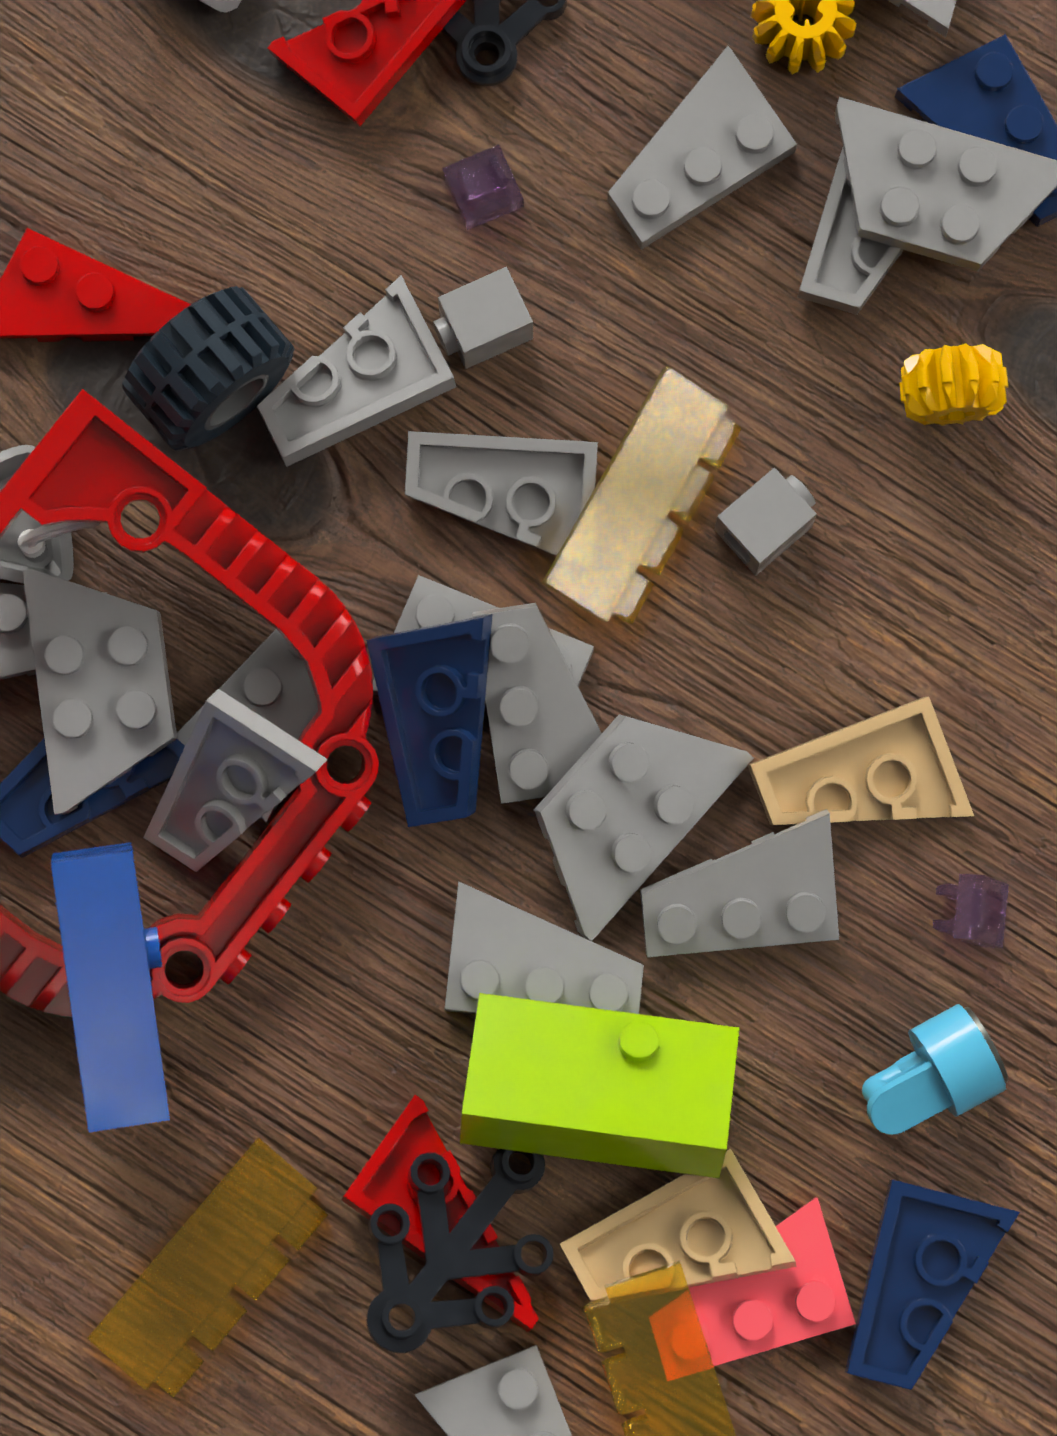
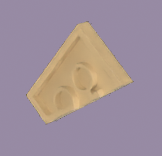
M929 697L917 699L748 764L770 825L799 824L806 821L807 817L825 809L830 813V823L974 816Z
M731 1149L726 1151L720 1178L684 1174L560 1243L564 1254L593 1306L797 1267L795 1259Z

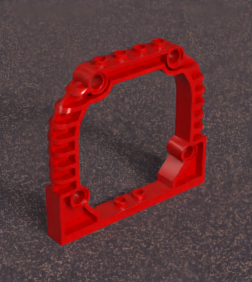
M82 389L0 491V538L20 513L24 511L43 527L70 522L108 523L112 538L119 546L130 552L145 553L156 549L162 543L169 545L275 627L304 661L317 700L318 712L303 729L298 740L327 759L336 748L352 746L359 752L362 760L358 775L346 782L336 781L329 775L326 761L311 777L297 786V790L198 915L176 913L158 919L149 927H157L162 967L149 969L153 1000L163 995L174 1002L190 1003L205 996L219 979L227 985L234 980L252 955L244 947L259 928L269 934L276 927L292 904L284 896L299 877L309 883L317 875L332 854V852L324 847L339 827L349 832L370 807L372 802L364 795L373 785L378 775L379 767L376 751L368 740L365 739L372 713V671L369 655L355 620L346 606L327 585L208 491L207 487ZM137 501L146 502L157 511L159 526L151 536L134 538L123 529L121 514L131 503ZM0 905V992L36 1010L72 1017L62 945L36 933ZM190 951L202 960V970L193 982L186 984L176 983L166 975L165 965L169 957L174 953Z

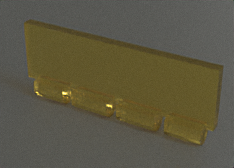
M669 366L663 367L542 583L603 622H608L613 614L619 619L633 624L654 587L651 581L635 573L640 565L649 572L660 575L684 533L680 526L666 519L668 513L671 512L685 521H691L715 478L710 472L696 465L700 458L706 463L720 468L741 432V428L727 417H723L729 406Z
M258 1137L87 1339L144 1390H148L156 1382L168 1394L175 1397L204 1363V1360L186 1345L188 1341L194 1336L208 1349L214 1351L247 1312V1309L229 1294L237 1285L256 1301L290 1261L287 1256L272 1244L277 1236L280 1234L299 1250L328 1216L323 1209L310 1199L318 1188Z
M680 1261L604 1285L607 1297L592 1301L583 1308L598 1352H606L622 1346L625 1349L624 1353L609 1357L601 1363L618 1414H627L643 1408L645 1414L628 1419L622 1423L624 1435L736 1436Z

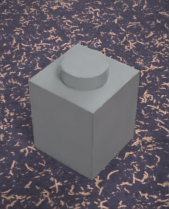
M507 266L438 297L441 318L433 321L434 329L447 356L458 352L465 369L533 339L532 318Z
M774 467L717 516L714 530L751 572L757 576L812 528L817 515L811 508L815 504V499L799 479L793 475L785 479Z

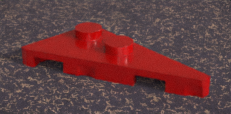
M362 0L356 8L348 11L339 10L322 18L324 24L286 41L283 36L272 41L267 49L272 56L360 127L466 0Z
M27 228L0 279V338H37L39 342H59L69 337L79 338L82 341H134V336H153L168 321L191 304Z
M414 1095L341 1200L368 1220L374 1211L382 1205L396 1204L402 1207L410 1219V1228L402 1240V1244L425 1259L417 1192L411 1187L408 1180V1171L414 1160L421 1154L431 1152L442 1156L449 1165V1180L443 1187L449 1233L476 1200V1196L464 1183L457 1161L451 1150H446L427 1115L429 1110L424 1101ZM424 1163L418 1167V1177L424 1184L435 1185L440 1181V1172L435 1165ZM385 1214L377 1220V1226L392 1237L399 1234L401 1225L395 1216ZM491 1224L470 1250L499 1247L496 1241L498 1236ZM514 1272L454 1279V1281L476 1296L483 1289L490 1286H498L507 1290L514 1301V1312L509 1320L526 1332L531 1331L539 1320L531 1305V1297L519 1275L516 1277ZM488 1296L483 1299L485 1303L503 1315L504 1306L499 1298Z

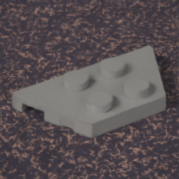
M839 97L835 110L836 124H839L845 154V172L848 185L852 191L854 201L852 209L859 237L979 271L999 250L1011 234L1016 233L1032 216L1034 210L1057 189V160Z
M27 569L22 571L55 815H65L78 808V804L104 786L110 785L129 772L133 766L146 757L155 755L177 739L161 613L157 610L34 569Z
M620 714L612 721L534 809L543 836L549 841L554 854L553 864L561 885L566 887L577 920H574L577 931L584 938L593 941L754 757L744 750Z

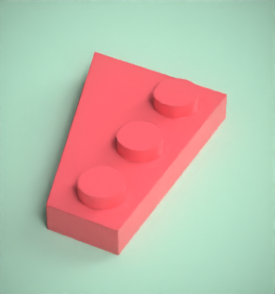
M815 1197L776 1225L778 1232L795 1259L797 1267L688 1287L648 1315L666 1380L856 1324L818 1197Z

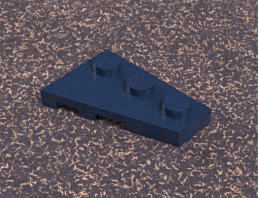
M1006 34L897 88L895 98L910 112L914 109L928 123L1057 160V124ZM1057 189L1034 210L1029 218L1036 227L1057 217Z
M493 614L376 636L366 640L408 827L466 818L476 812Z
M43 739L0 783V838L20 857H26L170 780L185 745L176 739L155 755L148 756L133 766L129 772L110 785L107 784L78 804V808L71 813L55 815L45 739Z
M890 1180L845 1373L912 1390L953 1323L952 1320L973 1285L978 1282L989 1264L990 1257L1020 1212Z

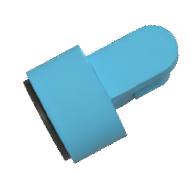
M957 1004L910 1029L908 1033L915 1051L900 1058L883 1071L871 1076L862 1086L863 1097L868 1102L867 1115L869 1120L880 1132L894 1135L908 1130L946 1108L955 1117L965 1113L1005 1091L1008 1074L993 1041L978 1017L969 1007L963 1008L960 1004Z

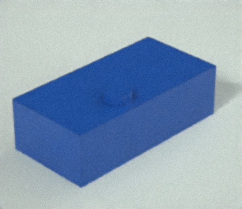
M132 843L53 853L51 869L88 1132L170 1120L149 969L162 967L157 927L143 929Z

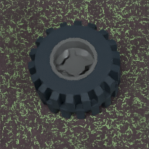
M230 287L194 302L159 329L134 358L125 375L122 389L166 443L175 451H181L202 445L216 438L255 409L282 379L293 358L294 346L243 287Z

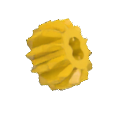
M854 0L757 1L753 3L751 17L759 23L753 30L755 44H770L766 54L769 64L780 60L784 55L788 57V70L792 75L799 71L802 60H808L811 68L819 73V71L824 69L825 55L839 60L845 54L846 44L844 39L852 38L856 29V22L848 17L853 12L855 2ZM797 14L798 19L801 21L803 14H807L814 18V24L810 26L809 20L806 19L804 26L793 22V17Z
M967 343L959 346L944 345L938 349H924L920 354L911 355L904 361V366L901 368L902 382L899 383L901 402L905 406L906 417L923 425L939 424L944 426L953 423L963 425L967 421L983 420L986 416L996 415L1003 409V405L1007 403L1006 388L1009 386L1007 368L1003 367L1002 354L984 344L969 346Z

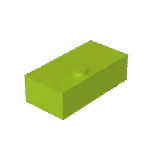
M479 993L462 1108L460 1144L720 1178L727 1150L739 1027Z

